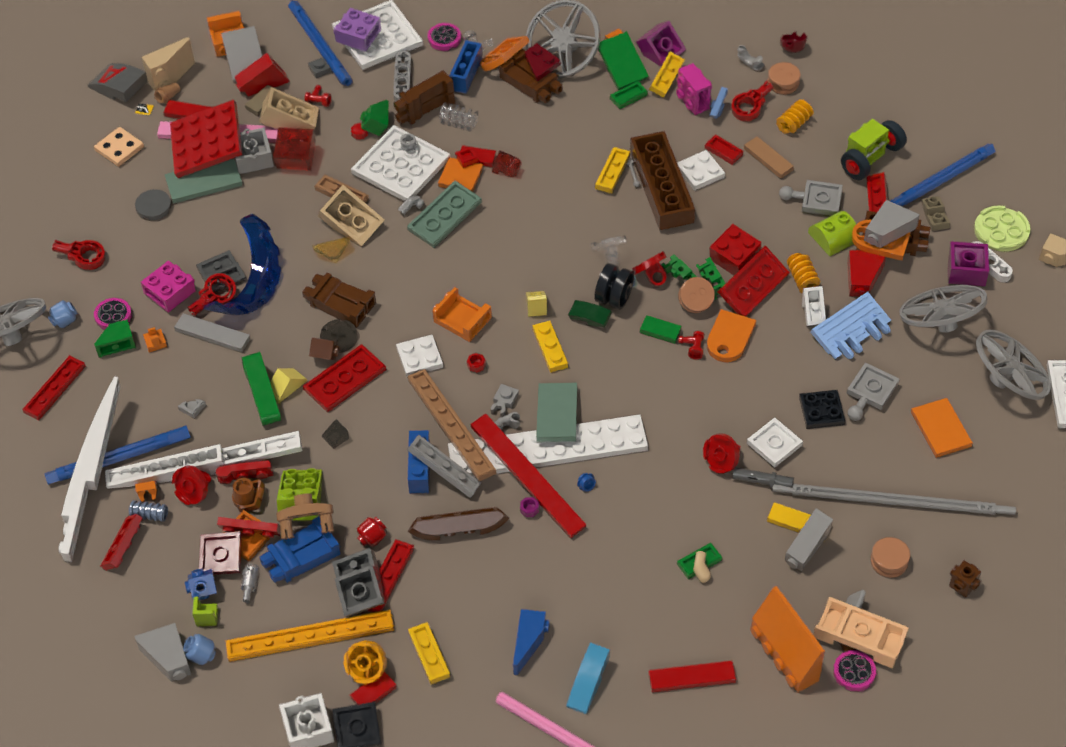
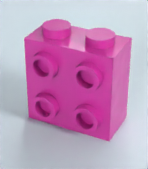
M694 63L678 69L676 90L678 98L683 100L687 109L691 110L694 115L709 110L712 89L710 80L704 77L702 71Z
M169 260L141 281L143 293L168 313L196 291L194 278L190 274L184 273L177 264L174 265Z

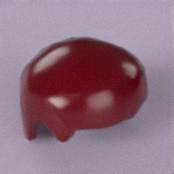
M793 32L791 35L784 34L780 39V45L787 52L798 53L806 46L808 37L805 33H802L801 36L797 35L796 32Z

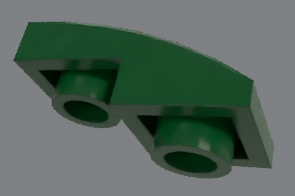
M575 300L568 316L573 320L587 321L589 326L605 327L612 311L593 303Z

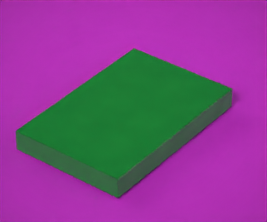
M627 31L600 41L598 51L617 90L649 77Z

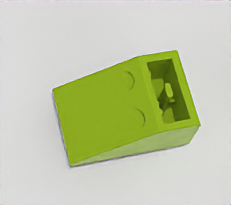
M314 468L307 470H284L277 495L278 512L295 506L294 496L299 494H312L313 503H321L322 470ZM318 515L293 518V520H313Z

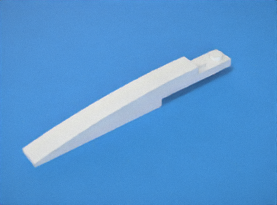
M118 377L113 378L96 412L70 481L61 514L65 523L63 528L65 536L64 541L60 542L59 553H61L64 561L72 562L88 491L89 489L97 490L121 388Z
M299 431L226 448H222L218 444L105 470L107 489L131 487L138 483L156 481L157 483L172 481L175 471L186 465L195 466L209 475H215L219 467L266 461V459L301 452V435Z

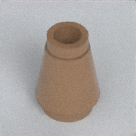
M174 82L157 88L154 92L155 99L160 104L167 103L180 92V86Z

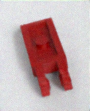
M267 460L231 464L217 468L215 473L219 483L230 484L233 480L240 478L265 479L273 476L271 462Z

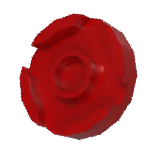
M662 251L638 266L633 267L632 270L635 275L644 271L653 286H660L666 281V273L660 261L667 258V256ZM656 272L662 275L660 283H656L653 280V274Z
M715 434L705 441L703 457L704 460L708 461L710 465L708 467L712 471L726 473L738 465L741 446L727 434Z
M190 465L175 471L172 477V484L175 483L176 491L174 493L181 502L186 505L198 504L207 497L208 485L211 481V476L207 472Z

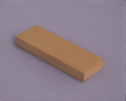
M755 137L744 145V150L780 179L794 170V166L759 137Z
M324 175L315 185L316 191L328 197H332L344 185L364 203L369 200V195L327 175Z

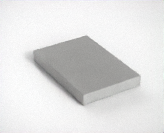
M255 26L221 33L233 82H236L234 76L262 57Z

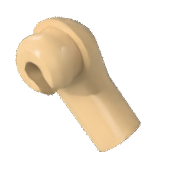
M698 551L695 557L694 573L700 582L706 583L711 577L710 571L705 564L706 553Z

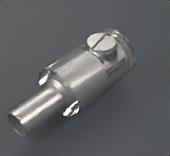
M246 564L242 572L241 589L244 591V603H249L251 592L256 591L260 570L256 564Z

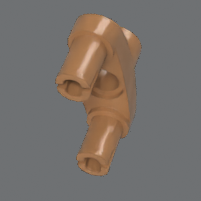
M312 494L295 495V506L276 513L277 522H280L281 540L294 538L293 518L318 515L320 516L321 533L334 532L332 514L334 513L333 505L313 503Z

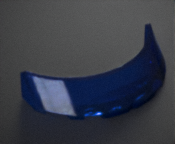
M251 213L240 220L251 250V271L246 286L232 301L224 305L214 301L205 305L204 310L228 315H244L258 310L275 293V288L279 283L281 274L278 260L280 255L279 248L274 243L268 224L255 214Z

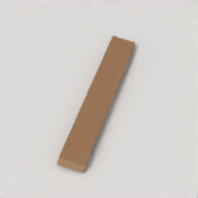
M423 369L409 375V383L476 479L480 482L495 475V467L426 370Z

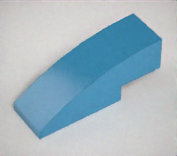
M593 643L589 644L566 705L567 708L587 714L610 658V649Z

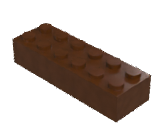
M665 131L631 137L630 154L659 230L693 224L695 207Z

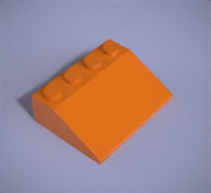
M775 586L753 616L750 630L752 635L762 643L765 653L771 655L776 668L784 673L788 685L794 687L797 693L819 682L825 650L779 588Z

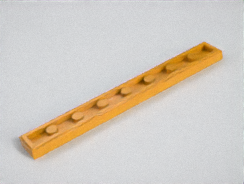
M385 610L225 641L228 661L231 662L394 631L391 611Z

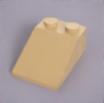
M189 37L142 56L148 83L154 91L159 87L177 82L195 64Z
M271 87L263 102L259 122L274 129L314 130L316 128L319 107Z
M344 185L339 188L318 214V217L331 228L361 247L385 220Z

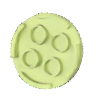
M998 205L988 207L980 212L975 220L974 232L978 240L988 244L990 249L1013 251L1022 247L1027 242L1030 234V224L1020 211L1016 212L1005 208V206Z

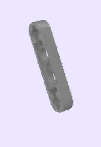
M404 50L399 51L395 56L394 101L400 99V92L404 91L406 93L410 89L411 55L408 51ZM402 69L407 70V72L400 73L398 71ZM399 82H406L405 85H398Z

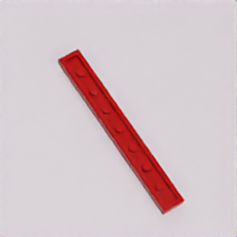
M486 413L470 424L474 432L539 502L570 539L586 528V523Z

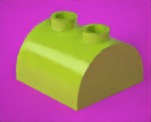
M840 211L810 226L808 233L830 257L854 245L852 242V232L856 223L850 214Z

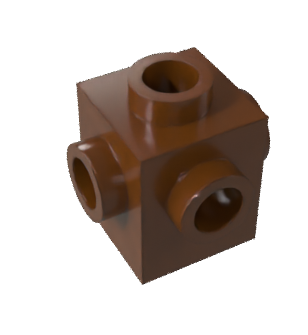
M965 560L959 566L955 565L950 572L951 580L949 587L965 598L972 590L975 591L981 583L979 580L981 571L975 565L969 564Z

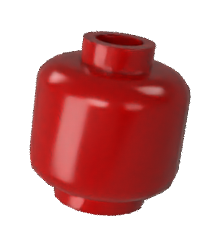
M368 517L357 527V533L359 534L357 539L364 546L369 544L375 547L386 536L385 529L387 527L377 517L374 519Z

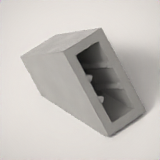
M886 200L867 226L864 241L881 248L915 230L920 214Z
M817 508L814 510L786 552L784 560H786L790 567L800 571L803 570L829 535L833 519Z
M175 623L135 636L139 650L170 681L181 680L191 675Z

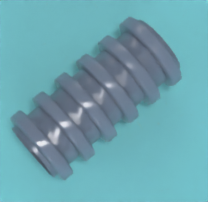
M133 500L129 506V515L137 513L144 520L148 518V520L154 519V521L160 520L164 522L168 516V507L166 504L161 506L160 503L155 505V503L149 504L142 501L137 503L136 500Z

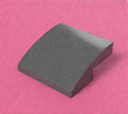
M230 250L196 264V268L204 282L211 275L217 273L230 276L235 283L246 279L239 263L235 261ZM217 279V283L211 289L214 293L227 286L219 283V279Z

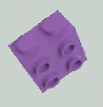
M350 8L343 15L339 24L334 27L335 40L338 43L366 52L381 31L380 17Z

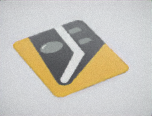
M139 103L135 113L150 115L154 105Z

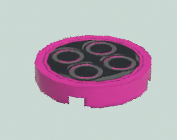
M436 24L428 31V42L436 50L448 51L452 47H457L461 42V32L453 24Z
M120 298L106 299L100 302L94 310L95 322L103 330L109 324L128 319L129 323L132 317L130 305Z
M850 650L837 657L833 667V675L836 682L840 686L846 687L845 689L849 691H862L873 683L876 676V666L867 654Z

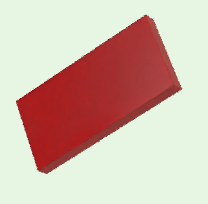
M765 245L717 292L738 315L746 317L790 272Z
M361 344L303 385V390L325 411L329 412L386 371V365Z

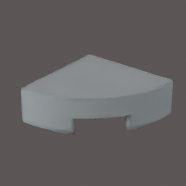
M196 399V401H185L178 408L181 412L195 418L206 406V403L203 400Z

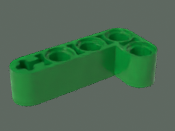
M257 352L241 357L245 376L249 382L262 426L281 421L280 412L261 353Z

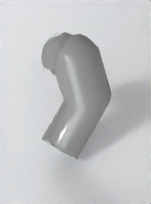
M420 196L409 197L398 210L405 215L412 206L421 208L424 205V200Z

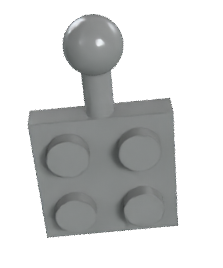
M807 180L805 192L794 191L791 187L784 186L780 189L779 196L783 200H790L791 198L804 199L802 212L832 216L839 212L843 185Z
M865 363L847 389V394L859 399L856 405L848 409V417L853 421L860 420L863 417L862 409L866 403L882 410L899 384L900 379Z

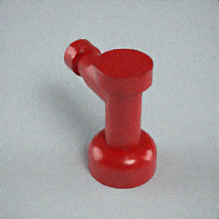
M316 85L312 93H305L304 99L307 103H310V101L320 102L324 107H329L331 104V94L324 93L320 96L319 92H321L322 87Z
M695 331L693 336H679V344H693L688 350L690 358L698 360L703 357L704 351L701 348V342L704 339V333L702 331Z

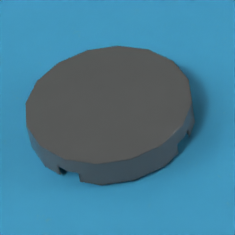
M155 189L143 192L135 202L137 214L141 218H148L149 220L163 218L169 213V209L172 206L169 195L164 191Z

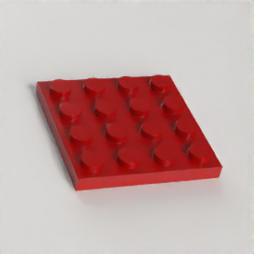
M234 99L170 122L174 174L177 178L242 155L238 111Z

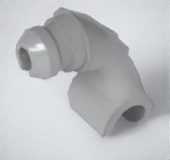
M744 45L738 47V57L742 62L756 71L764 67L762 56L759 55L755 58L749 54Z
M512 412L500 417L494 423L501 430L504 426L508 425L513 429H517L520 426L518 421L520 415L517 412Z

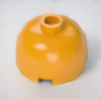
M364 640L350 646L344 655L343 664L346 673L351 675L355 682L367 684L374 682L382 676L387 667V656L381 645L374 641Z

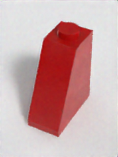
M268 53L234 76L237 81L236 87L241 93L245 92L248 96L258 94L267 85L275 88L290 82L285 71Z
M849 250L847 261L849 296L860 297L866 292L870 294L885 266L886 257L862 250Z

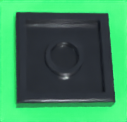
M375 702L332 709L338 747H373L382 745Z

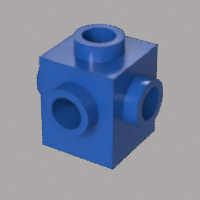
M196 569L191 571V574H188V581L185 582L187 594L191 593L192 599L199 597V600L209 598V595L217 593L212 569L205 571L203 569Z

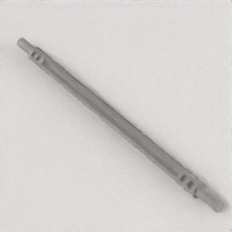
M774 484L772 492L792 493L793 496L995 515V513L1015 515L1016 507L980 501L793 484L792 488Z

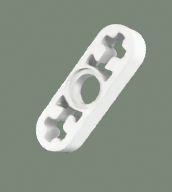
M974 241V242H972V243H981V244H984V243L979 242V241ZM988 248L989 259L995 262L994 264H989V274L999 282H1008L1013 272L1011 266Z

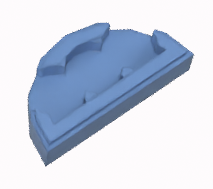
M721 87L717 99L713 100L711 104V118L717 119L721 116L725 106L723 102L728 94L727 88Z

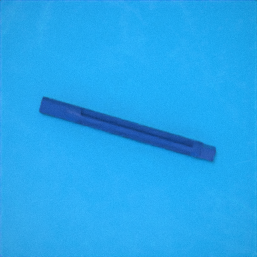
M292 0L288 5L289 9L324 57L340 83L349 86L352 83V78L300 3Z
M986 144L906 190L901 195L890 200V202L902 207L995 153L993 144Z
M183 426L107 451L102 467L189 439L191 437L188 428ZM77 462L44 473L47 484L72 478Z

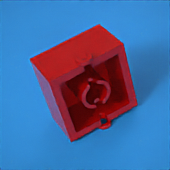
M732 224L709 247V254L715 264L735 275L762 248V242Z

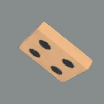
M120 126L94 146L96 152L118 167L144 148L143 142Z

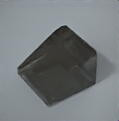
M336 419L322 434V438L335 449L349 439L348 430Z

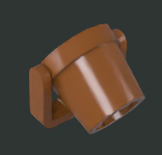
M240 478L234 482L232 500L239 512L243 510L249 512L260 508L265 491V484L261 480L251 481L248 478Z

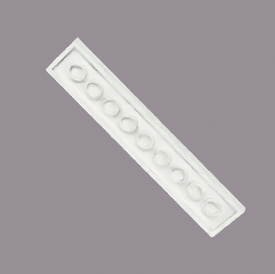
M641 415L576 424V441L537 442V430L506 435L535 468L648 451ZM475 439L495 467L496 474L510 472L482 439ZM448 443L450 459L474 476L453 444Z

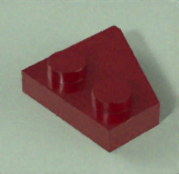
M538 43L525 51V58L537 82L561 65L559 58Z

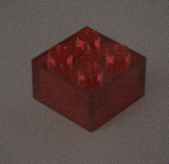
M278 127L273 156L276 169L311 171L316 144L313 129Z

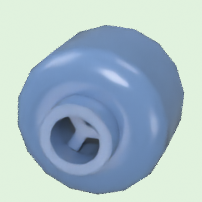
M62 300L49 309L50 316L48 318L53 326L58 325L60 328H65L76 320V314L78 313L70 301Z
M201 634L188 637L183 646L186 658L199 665L212 661L216 655L214 642Z

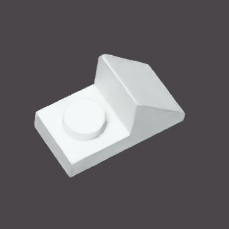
M823 286L803 288L802 307L805 308L806 326L818 325L826 320Z

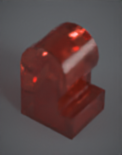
M500 150L494 160L491 172L495 174L501 172L508 177H516L522 162L517 157Z

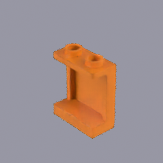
M240 11L207 17L216 57L226 55L221 33L244 28Z
M456 287L447 292L444 299L439 304H436L432 311L433 320L436 324L468 342L492 318L490 305L485 303L480 307L460 296Z

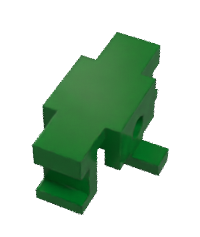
M675 254L670 257V262L667 264L663 262L661 264L663 270L667 274L671 272L674 278L681 276L687 281L690 278L697 277Z
M711 257L705 259L706 263L701 266L697 264L696 267L702 278L707 281L710 280L712 284L718 283V285L713 287L715 292L714 298L718 299L717 295L719 293L717 291L725 284V281Z

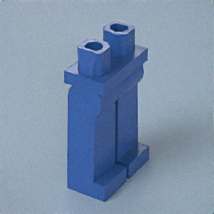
M320 516L313 519L311 525L295 533L294 538L280 540L274 545H268V552L259 557L265 569L273 564L275 565V568L269 570V575L274 583L283 579L288 583L292 580V577H296L340 555L339 543L332 533H321Z

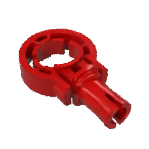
M765 81L757 90L750 89L748 92L736 95L731 103L733 116L741 121L756 119L761 113V107L766 102L764 97L773 90V85L769 81ZM746 103L754 108L748 114V111H742L739 105Z
M55 240L52 246V251L68 255V260L74 261L81 269H97L105 261L104 247L94 240L74 241L71 244ZM86 251H97L96 257L91 259L92 262L82 257Z
M223 273L211 275L206 280L204 288L198 292L200 298L187 307L189 312H193L192 315L196 316L206 307L214 309L216 306L229 304L234 299L236 292L234 280ZM217 279H219V283H223L228 288V293L225 296L216 295L211 289L217 283ZM231 288H232V291H233V292H232L231 296L228 298L229 293H230Z

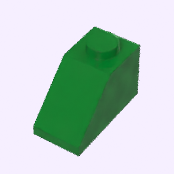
M388 100L370 105L366 111L362 112L360 116L361 129L377 136L383 133L388 127Z
M128 319L109 324L94 343L99 358L136 348Z

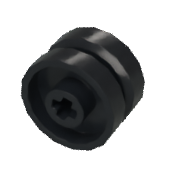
M607 263L597 281L594 294L595 301L601 304L609 302L611 307L621 310L630 296L634 283V271L626 268L619 270L617 265Z

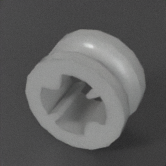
M407 133L401 136L400 142L403 150L412 151L416 148V137L413 134Z

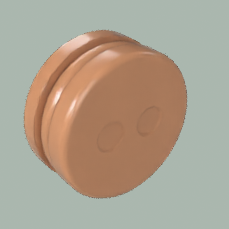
M787 62L774 64L768 73V81L773 85L772 91L778 94L795 92L800 84V70L795 65Z
M701 277L688 279L680 287L678 293L681 306L690 313L705 311L712 305L715 297L714 288L711 283Z
M893 537L882 538L873 546L870 559L871 565L878 574L884 577H898L908 568L910 550L900 539Z

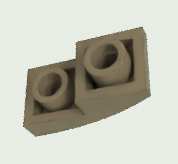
M940 197L923 198L921 202L931 230L949 229L950 221L944 212L945 206Z

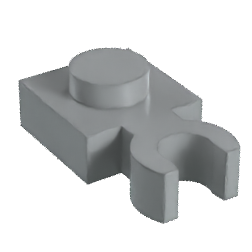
M501 384L493 398L494 404L491 406V414H494L496 410H501L500 417L505 416L506 407L512 408L519 395V390Z

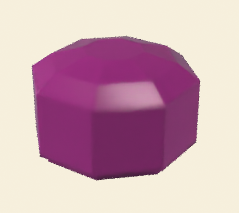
M525 497L520 502V513L525 517H534L539 513V502L534 497Z

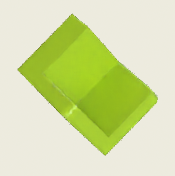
M194 597L192 615L196 626H217L218 605L200 604L199 597Z

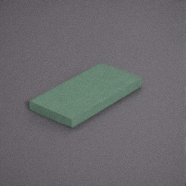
M234 158L177 178L174 172L164 174L173 204L243 186Z
M454 181L407 225V230L435 248L482 203V198L457 181Z
M539 383L537 442L576 441L577 383Z

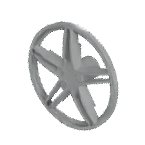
M573 0L555 1L543 7L533 17L526 33L530 41L525 45L526 50L532 47L533 31L537 23L540 22L552 36V39L541 46L546 48L551 45L552 47L546 49L550 53L559 51L562 72L552 71V73H556L558 77H568L580 72L592 61L600 43V27L595 15L585 5ZM558 7H574L562 28L546 15V13ZM583 11L590 17L593 23L595 37L575 34ZM542 17L546 18L556 28L553 32L541 20ZM577 38L594 40V43L578 42ZM578 47H593L586 60L571 70L572 53ZM564 52H566V66H567V71H565V67H564V58H563V53H564Z
M945 286L912 297L901 306L899 312L901 320L908 325L918 327L938 326L940 332H951L958 328V321L969 318L981 311L986 306L988 299L986 292L976 286ZM948 292H962L949 299H947L943 294ZM939 294L941 296V299L937 300L936 295ZM931 296L933 298V302L931 303L916 304L917 302ZM978 296L982 299L977 307L967 305V303L972 302V299ZM906 315H925L922 321H915L909 319Z
M27 298L0 306V313L5 311L3 315H0V336L5 346L14 345L23 339L19 329L43 314L46 310V303L43 299Z
M985 330L977 337L976 347L978 353L991 372L990 380L997 387L1003 389L1007 386L1017 394L1033 400L1043 399L1049 394L1051 383L1046 370L1024 345L1011 336L996 330ZM991 337L998 338L1007 342L1008 348H1006L1005 350L999 343H997ZM982 343L999 362L991 364L983 350ZM1020 352L1029 359L1034 367L1020 362ZM1013 379L1015 380L1019 388L1011 383ZM1037 380L1043 383L1041 393H1036L1031 381L1035 382Z

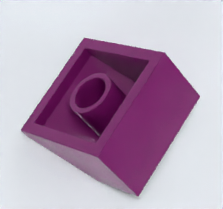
M670 21L657 24L636 41L642 54L660 67L663 65L669 52L679 56L686 50Z
M951 241L948 260V284L986 287L989 275L988 244Z

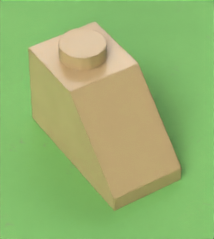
M1050 233L1042 248L1039 260L1055 267L1066 265V239Z

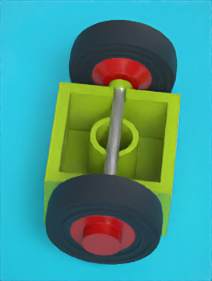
M871 119L869 122L864 123L859 130L852 132L848 137L847 150L841 157V165L844 171L855 180L864 179L871 171L870 165L885 154L886 148L891 151H898L906 145L907 136L905 131L898 123L892 120H887L880 124L876 120Z

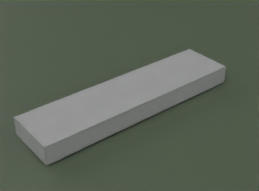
M184 313L174 327L176 332L238 352H243L251 339L249 334Z
M420 435L416 437L407 449L469 498L473 496L482 483Z

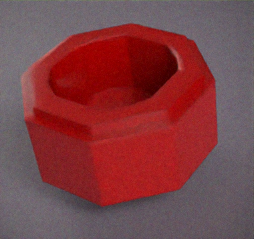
M355 123L351 126V135L356 140H361L368 136V131L361 129V123Z
M478 353L469 355L467 359L469 370L476 373L484 370L486 365L484 356Z

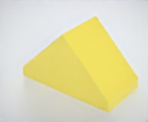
M526 292L528 317L547 315L545 292Z
M277 368L270 382L276 402L278 404L306 383L307 379L294 368Z

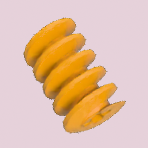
M799 99L776 120L777 127L782 133H795L805 121H808L814 115V110L805 100Z
M801 253L792 254L787 259V265L800 293H803V288L818 287L821 280L817 272H815L809 255H802Z

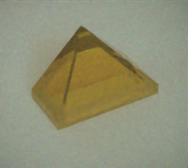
M348 237L312 245V249L337 263L350 241Z

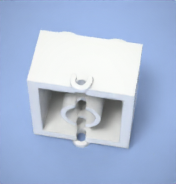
M321 693L306 698L299 696L295 701L279 705L290 747H319L334 742Z

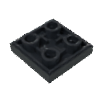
M838 390L799 394L806 429L845 425V417Z

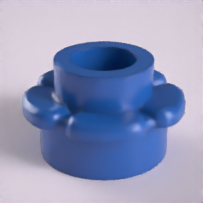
M592 473L580 475L577 481L579 489L586 492L592 490L596 485V480Z

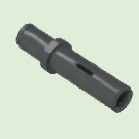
M737 467L733 471V479L770 485V488H773L774 484L792 488L794 477L776 475V472L771 474Z

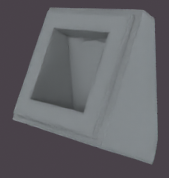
M860 590L850 595L846 603L861 609L866 592Z

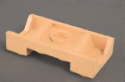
M829 597L819 624H816L814 637L832 645L834 641L873 655V661L893 669L909 627Z

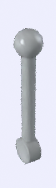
M629 159L627 166L630 167L634 179L633 185L634 187H639L640 182L637 180L633 168V160Z

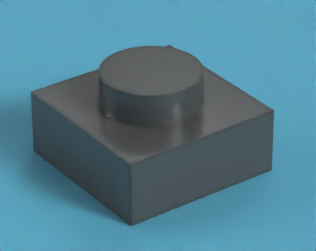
M324 57L308 63V67L315 78L331 73V68Z

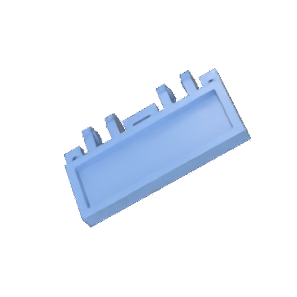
M866 292L814 327L810 333L834 359L840 357L842 353L846 358L852 359L854 353L851 348L859 354L863 350L860 342L870 335L876 340L882 338L878 328L883 334L887 335L890 333L891 330L887 324L891 322V319L869 292Z

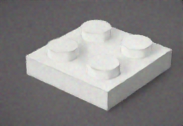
M707 150L677 162L682 176L694 191L725 178V172Z
M433 335L396 344L406 377L423 369L429 372L443 368V362Z
M773 418L747 439V444L775 468L803 445V441L780 421Z

